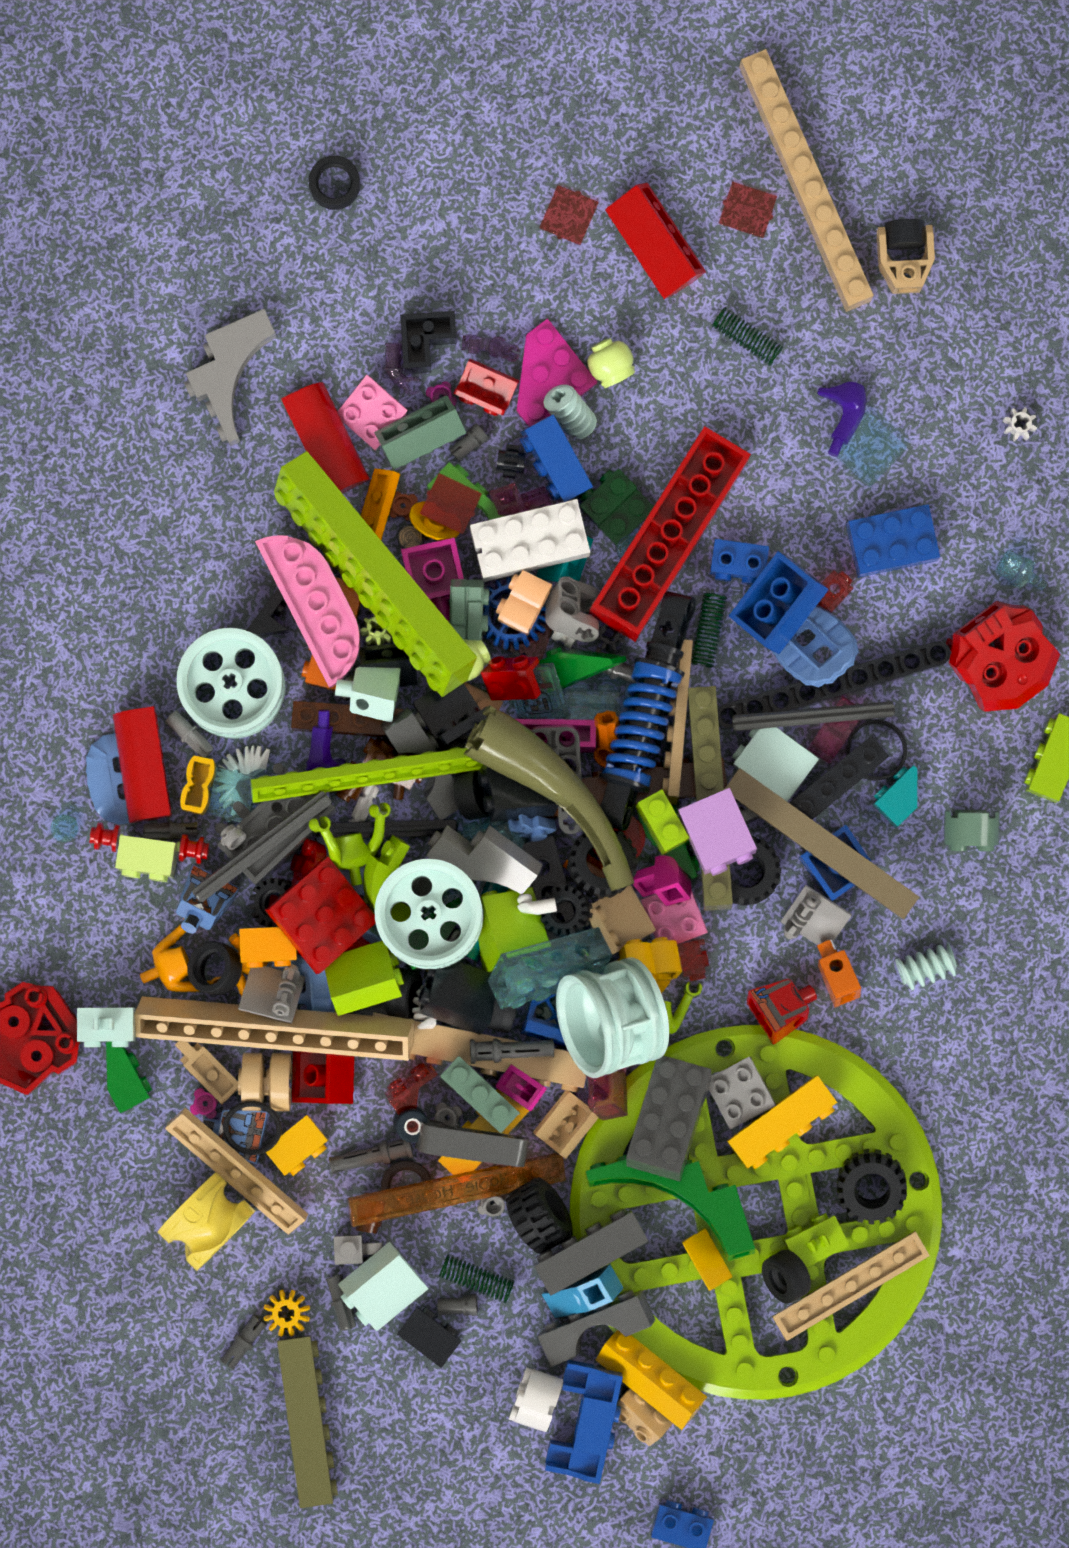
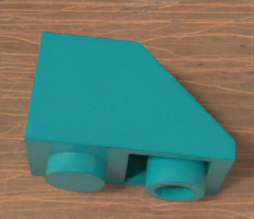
M914 765L909 769L904 766L893 776L896 782L890 788L884 785L873 796L877 800L873 806L895 828L917 808L918 769Z

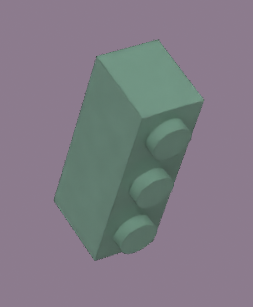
M446 395L374 433L392 469L395 470L424 454L431 453L434 449L448 442L456 440L458 437L466 434V431L455 407Z
M460 1056L440 1075L448 1085L500 1133L520 1114Z

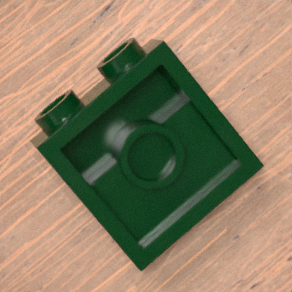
M619 468L615 472L609 469L599 479L602 484L595 491L590 488L580 497L582 504L579 506V509L616 547L646 520L654 507Z

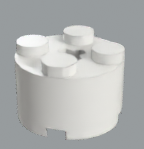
M526 1367L522 1382H520L516 1393V1401L512 1407L509 1420L547 1432L552 1419V1413L561 1392L563 1379Z

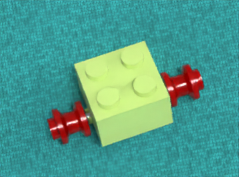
M101 822L97 823V827H92L89 843L94 844L95 850H99L102 845L111 847L112 852H117L115 868L122 871L121 875H124V877L140 879L141 874H147L152 881L168 882V878H175L178 852L179 861L181 862L186 857L195 858L197 864H201L202 859H208L210 843H205V837H200L198 841H189L188 836L183 834L181 842L176 844L174 842L124 836L120 834V825H115L113 830L104 829V825Z

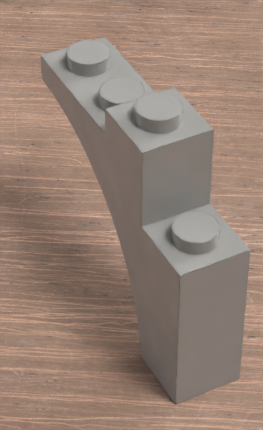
M265 309L206 334L207 343L203 344L209 360L215 358V360L186 373L188 381L184 382L190 397L196 396L198 402L209 398L205 405L211 418L217 416L220 422V426H217L216 429L222 442L228 440L230 446L240 443L233 415V402L238 380L254 354L268 342L277 338Z
M447 825L441 833L436 831L427 843L431 846L426 855L428 859H437L451 863L462 870L471 880L497 883L515 890L521 895L538 876L543 865L490 825L484 833L478 831L471 842ZM425 877L417 878L412 884V891L417 896H425L432 890V882Z

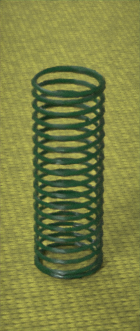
M724 307L712 324V328H718V332L722 330L721 333H725V337L729 335V339L733 337L732 342L735 340L736 344L740 342L739 346L743 345V349L747 347L746 350H750V354L753 352L754 356L758 354L757 359L761 357V361L765 359L764 363L768 362V366H771L776 356L782 351L783 346L779 344L774 350L772 357L768 359L777 341L771 347L767 357L765 354L774 341L773 339L769 342L762 355L761 352L770 336L764 342L760 352L757 350L765 339L766 334L760 340L756 350L754 347L763 332L759 334L754 345L750 347L759 329L753 335L749 345L747 342L756 327L752 329L746 341L743 342L752 324L746 330L742 340L740 337L748 322L742 328L739 336L736 337L745 320L741 322L736 333L732 335L741 317L735 323L730 333L729 330L738 315L734 317L728 329L725 330L734 312L730 315L723 328L722 325L731 312L729 310L721 324L718 325L727 310V307Z
M703 593V597L705 599H702V602L704 603L701 604V612L699 613L702 616L698 617L700 620L698 621L699 624L697 625L698 629H696L698 633L695 634L697 637L694 638L696 640L694 642L695 645L693 646L695 650H692L694 654L691 655L693 657L691 658V664L698 665L697 663L705 664L706 667L713 668L714 665L710 663H715V661L698 658L695 656H705L712 659H715V656L699 654L694 651L708 652L709 654L714 655L717 654L713 651L700 650L696 648L703 647L709 648L710 650H717V648L703 646L697 643H706L712 646H718L717 643L701 641L698 639H709L715 642L719 641L718 639L702 637L698 634L711 635L712 637L719 638V635L712 633H703L699 630L712 631L714 633H721L718 630L707 629L700 626H709L715 629H721L720 626L704 624L701 622H712L718 625H722V623L718 621L705 620L701 617L714 618L716 620L722 621L723 618L707 616L702 613L715 614L717 616H724V614L710 612L703 609H713L718 612H725V610L707 607L705 605H715L720 608H725L726 606L716 603H708L705 600L717 601L719 603L726 604L727 602L723 600H726L728 598L726 596L715 593ZM713 596V597H720V598H718V599H710V598H707V597ZM694 660H702V661H707V662H709V663L701 662V661H694Z
M450 1254L446 1256L439 1277L442 1275V1278H444ZM452 1256L450 1259V1266L446 1275V1280H448L450 1276V1270L453 1264L454 1256ZM458 1257L454 1261L455 1265L450 1277V1282L453 1280L455 1276L454 1272L457 1266ZM460 1259L458 1263L459 1267L454 1279V1283H456L459 1278L458 1274L461 1268L462 1259ZM464 1261V1263L462 1264L463 1269L458 1281V1285H460L463 1280L462 1276L466 1266V1261ZM470 1262L466 1266L467 1271L462 1283L463 1287L467 1281V1275L470 1268L471 1273L466 1288H468L471 1283V1277L475 1265L473 1264L470 1268ZM476 1266L474 1270L475 1275L470 1290H472L475 1285V1279L479 1269L478 1266ZM481 1267L474 1291H477L479 1287V1280L482 1274L483 1279L478 1293H481L483 1289V1282L486 1276L487 1281L482 1294L486 1293L489 1278L491 1283L487 1297L491 1292L493 1280L495 1285L491 1298L495 1294L497 1282H500L495 1296L496 1300L500 1294L499 1290L503 1281V1275L499 1279V1274L495 1277V1272L491 1275V1271L487 1273V1269L482 1273L483 1268ZM507 1277L504 1279L499 1302L504 1296L503 1292L506 1283L508 1288L503 1303L507 1302L515 1282L514 1280L509 1279L507 1282Z

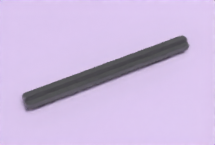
M889 701L742 714L732 717V727L735 731L887 718L894 716L895 707L894 703Z
M320 791L193 888L194 896L198 901L204 902L331 805L330 798L325 792Z

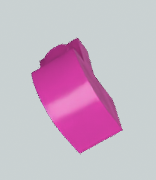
M670 856L655 857L654 866L638 870L633 878L635 882L633 885L642 897L656 893L666 907L691 899V880L677 861Z

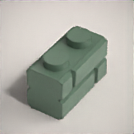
M451 579L449 623L463 640H482V632H488V615H483V605H489V589H484L483 580Z

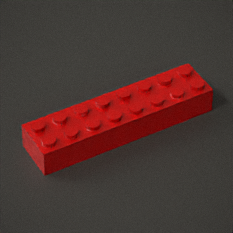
M704 426L594 601L589 614L636 642L661 603L664 594L671 587L747 465L751 454Z

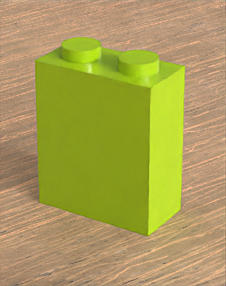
M663 790L637 803L635 808L662 855L688 841L689 836Z
M383 940L343 952L325 969L330 997L338 1016L402 997L399 985L404 984L400 969H395V966L399 965V960L384 944Z

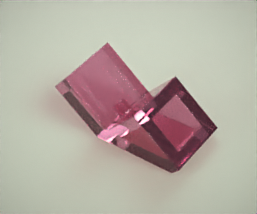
M514 482L489 491L498 515L509 516L552 505L544 486L520 494Z
M842 696L836 706L855 704ZM859 720L824 723L807 749L830 764Z

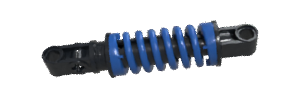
M667 591L664 594L652 639L647 642L645 647L647 649L645 658H636L634 661L631 676L636 683H632L627 687L628 694L631 696L623 701V706L627 711L621 712L618 717L623 725L617 726L614 730L615 735L619 739H615L610 743V747L615 753L606 756V767L599 775V779L608 783L600 807L612 828L626 831L631 822L637 794L649 793L650 791L649 786L652 777L641 772L642 766L649 768L656 766L654 760L645 758L647 752L659 754L660 747L649 743L650 740L664 739V733L658 731L659 725L667 726L669 723L667 718L662 717L663 711L671 712L673 710V706L666 703L668 697H677V691L670 688L671 686L677 688L685 674L677 667L679 660L684 655L681 649L686 638L690 620L695 611V597ZM674 629L673 633H668V635H666L667 631H672Z

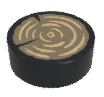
M406 524L397 533L398 545L402 549L423 545L424 534L419 532L413 524Z

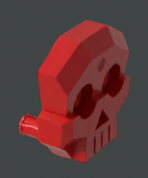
M995 601L951 635L953 640L948 638L946 641L951 651L950 666L958 678L969 685L979 709L985 712L1020 708L1049 685L1060 657L1057 649L1042 634L1043 625L1033 610L1025 605H1012ZM1025 643V649L1019 651V646ZM993 668L992 674L987 676V670Z
M21 982L5 993V1000L0 1002V1084L25 1095H30L54 1072L62 1074L78 1063L80 1042H77V1018L59 991L53 986ZM45 1015L56 1031L40 1030ZM13 1016L19 1020V1024L16 1027H12L9 1023L10 1018ZM35 1051L41 1052L42 1058L40 1061L33 1060L32 1054Z

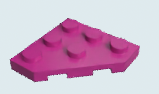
M548 318L526 335L517 413L527 426L530 427L551 415L544 407V398L552 388L559 385H569L582 396L598 383Z

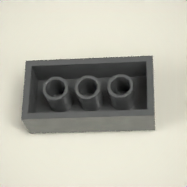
M662 1056L656 1060L626 1156L627 1167L681 1181L711 1082V1069L667 1056Z
M622 1208L609 1215L611 1221L601 1226L600 1222H597L586 1228L585 1232L587 1234L579 1239L575 1235L571 1236V1238L562 1242V1248L554 1253L550 1249L536 1256L537 1262L534 1263V1267L550 1296L648 1242L646 1235L631 1210L626 1212Z

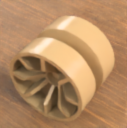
M243 1053L242 1068H239L238 1094L241 1095V1101L263 1103L264 1096H269V1104L274 1111H290L291 1088H289V1080L292 1078L291 1053H272L270 1066L266 1071L262 1053ZM245 1107V1108H242V1111H261V1110H262V1109L259 1108V1107Z

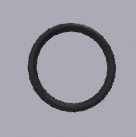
M245 1101L237 1104L226 1114L223 1122V1133L226 1141L232 1148L243 1154L260 1155L266 1153L278 1143L281 1137L282 1127L279 1116L270 1106L262 1102ZM245 1107H259L267 1111L274 1119L276 1125V1133L273 1140L260 1149H246L234 1142L229 1133V1121L235 1112Z

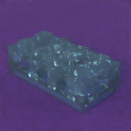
M597 927L503 953L487 982L500 1009L508 1007L518 1008L526 1002L532 1000L543 1001L550 995L556 994L559 982L564 976L576 974L584 970L602 975L613 954L600 928Z

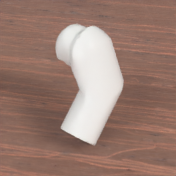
M523 894L517 898L519 903L517 907L521 913L540 915L557 911L555 898L532 901L530 894Z

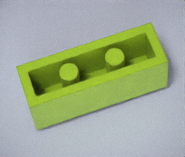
M1060 713L1055 715L1054 719L1049 718L1044 729V733L1048 734L1045 743H1039L1034 754V758L1038 759L1035 768H1029L1024 779V783L1028 784L1025 791L1054 803L1060 801L1069 779V717Z

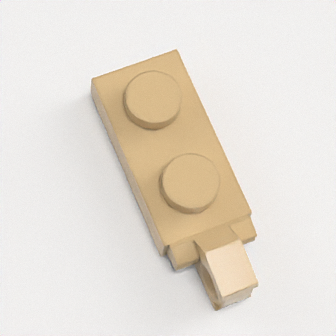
M178 1041L175 1044L184 1054L180 1059L184 1064L183 1066L221 1105L238 1090V1081L204 1046L196 1043L192 1047L188 1042Z

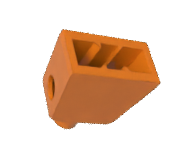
M833 940L817 945L822 957L818 961V968L834 1007L860 998L861 986L845 950L837 952ZM837 966L840 968V971L834 972L831 968Z

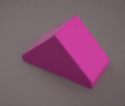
M512 1064L495 1086L530 1112L547 1089Z

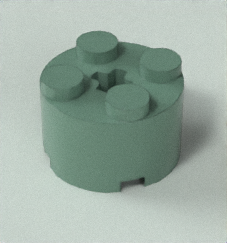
M945 810L944 844L949 845L951 851H967V846H976L978 851H995V846L999 845L1000 812L993 811V816H989L986 810H955V815H951L949 810Z

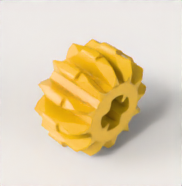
M280 1290L279 1296L281 1300L279 1301L276 1296L271 1295L269 1299L275 1306L269 1304L264 1306L265 1310L272 1312V1314L264 1316V1321L274 1319L275 1322L269 1326V1330L272 1331L279 1325V1336H283L285 1328H288L291 1337L294 1336L293 1326L295 1325L298 1330L303 1331L305 1328L299 1320L305 1322L310 1320L309 1316L301 1314V1312L310 1310V1305L300 1307L299 1304L304 1301L305 1297L302 1295L297 1301L293 1300L296 1294L295 1290L290 1291L289 1298H286L284 1290ZM282 1306H287L289 1310H294V1315L290 1316L291 1320L287 1321L285 1316L280 1317L279 1311H283Z

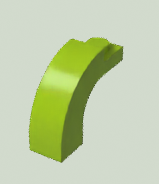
M394 835L383 845L381 857L377 858L370 854L365 866L363 888L366 900L374 913L376 898L382 884L391 873L399 868L410 848L406 842ZM404 902L395 904L391 910V916L397 922H404L411 915L410 906Z

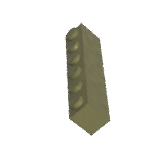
M311 1335L279 1339L277 1345L300 1508L333 1504V1496H338L337 1480H331L330 1469L335 1468L333 1452H327L326 1441L331 1440L329 1423L323 1424L322 1413L327 1412L325 1396L319 1395L318 1385H323L321 1368L316 1369L315 1357H319L317 1340L312 1341Z

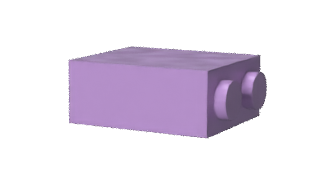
M730 788L678 810V816L689 836V841L705 875L711 872L712 876L728 870L727 865L737 861L738 865H741L753 859L752 854L756 853L757 848Z

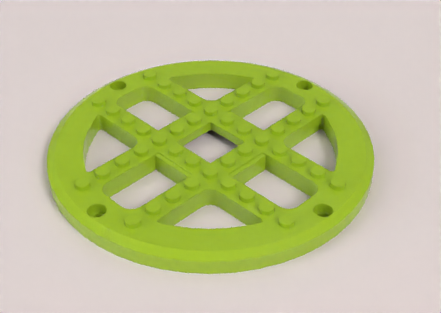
M740 1025L710 1030L673 1043L667 1047L663 1056L711 1069V1074L721 1072L739 1061L751 1057L775 1104L790 1095L786 1070L789 1069L810 1078L819 1076L824 1085L848 1100L874 1128V1131L871 1133L814 1144L804 1143L796 1133L788 1139L790 1144L777 1153L774 1149L766 1155L768 1160L756 1169L753 1166L746 1168L736 1153L717 1156L707 1099L705 1098L688 1160H692V1163L699 1161L708 1192L713 1191V1187L728 1183L729 1186L736 1185V1187L778 1179L787 1231L800 1225L805 1229L813 1225V1218L819 1216L811 1173L843 1167V1162L847 1158L849 1160L852 1159V1154L856 1152L859 1155L863 1154L864 1149H869V1152H875V1149H878L884 1155L886 1153L891 1154L894 1161L897 1159L901 1169L904 1170L907 1183V1197L903 1201L904 1206L901 1211H896L894 1218L891 1219L889 1216L886 1218V1222L881 1224L880 1220L874 1221V1225L868 1224V1220H863V1223L857 1220L839 1223L850 1246L837 1253L897 1242L915 1231L930 1256L880 1285L865 1307L840 1331L836 1332L833 1314L806 1329L807 1340L801 1349L763 1356L754 1347L741 1277L762 1273V1264L767 1258L781 1250H788L783 1241L788 1235L783 1234L753 1240L755 1254L727 1261L719 1240L709 1225L693 1210L697 1232L706 1228L733 1276L714 1288L726 1352L721 1354L687 1340L667 1327L655 1315L656 1320L651 1327L636 1332L632 1336L698 1390L717 1396L736 1399L768 1400L800 1395L835 1383L868 1363L898 1335L921 1301L932 1276L939 1251L942 1229V1197L939 1175L925 1133L911 1108L879 1071L846 1048L820 1036L795 1029L773 1045L761 1025ZM726 1040L731 1044L732 1050L728 1056H720L717 1053L716 1045L719 1041ZM656 1060L639 1065L613 1090L597 1113L600 1117L585 1135L573 1171L570 1192V1218L573 1235L577 1239L587 1234L585 1229L597 1222H600L602 1226L611 1221L609 1215L622 1208L626 1209L677 1199L655 1188L636 1184H606L589 1188L586 1178V1171L590 1170V1166L600 1162H606V1165L615 1163L617 1158L623 1156L626 1146L634 1134ZM915 1172H920L925 1177V1183L920 1188H914L910 1184V1176ZM688 1253L635 1263H627L618 1258L609 1263L623 1286L619 1294L630 1289L635 1293L640 1290L702 1280ZM827 1258L807 1267L811 1278V1288L806 1295L826 1284L824 1263ZM609 1326L613 1333L617 1331L616 1328ZM785 1367H790L795 1372L794 1380L790 1383H784L779 1378L780 1371Z

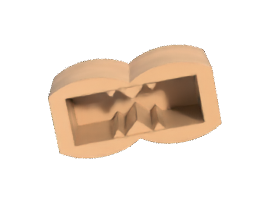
M522 570L520 575L515 573L508 586L512 591L507 600L502 598L496 613L499 614V622L528 636L551 592L552 584Z

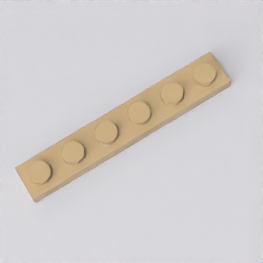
M684 640L681 649L684 655L679 660L678 668L685 674L677 688L671 686V689L677 691V697L675 700L670 699L669 704L673 706V710L668 712V716H673V724L667 727L666 742H671L670 752H665L664 768L669 769L668 778L663 777L662 790L670 804L675 805L677 804L680 791L693 640Z
M184 1108L167 1123L165 1129L212 1170L217 1172L226 1182L288 1235L306 1221L308 1216L306 1211L188 1109Z
M914 1231L774 1314L772 1318L784 1339L788 1341L930 1255Z

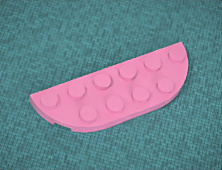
M277 535L255 541L329 688L335 686L337 679L343 680L355 664L360 647V631L355 615L330 566L316 548L297 538Z

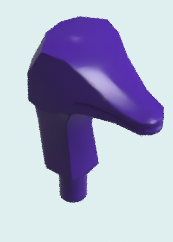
M848 381L831 388H819L817 391L819 396L837 403L843 410L841 421L831 435L833 441L828 454L834 457H838L843 444L847 445L865 413L867 402L865 387L856 382Z
M319 710L318 725L312 728L309 759L306 761V771H312L318 767L332 768L346 764L344 759L337 758L333 760L331 756L330 743L333 727L329 726V710Z

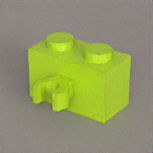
M827 1213L813 1218V1225L805 1229L800 1225L786 1232L788 1237L783 1239L787 1249L798 1255L806 1267L850 1246L835 1215L828 1217Z

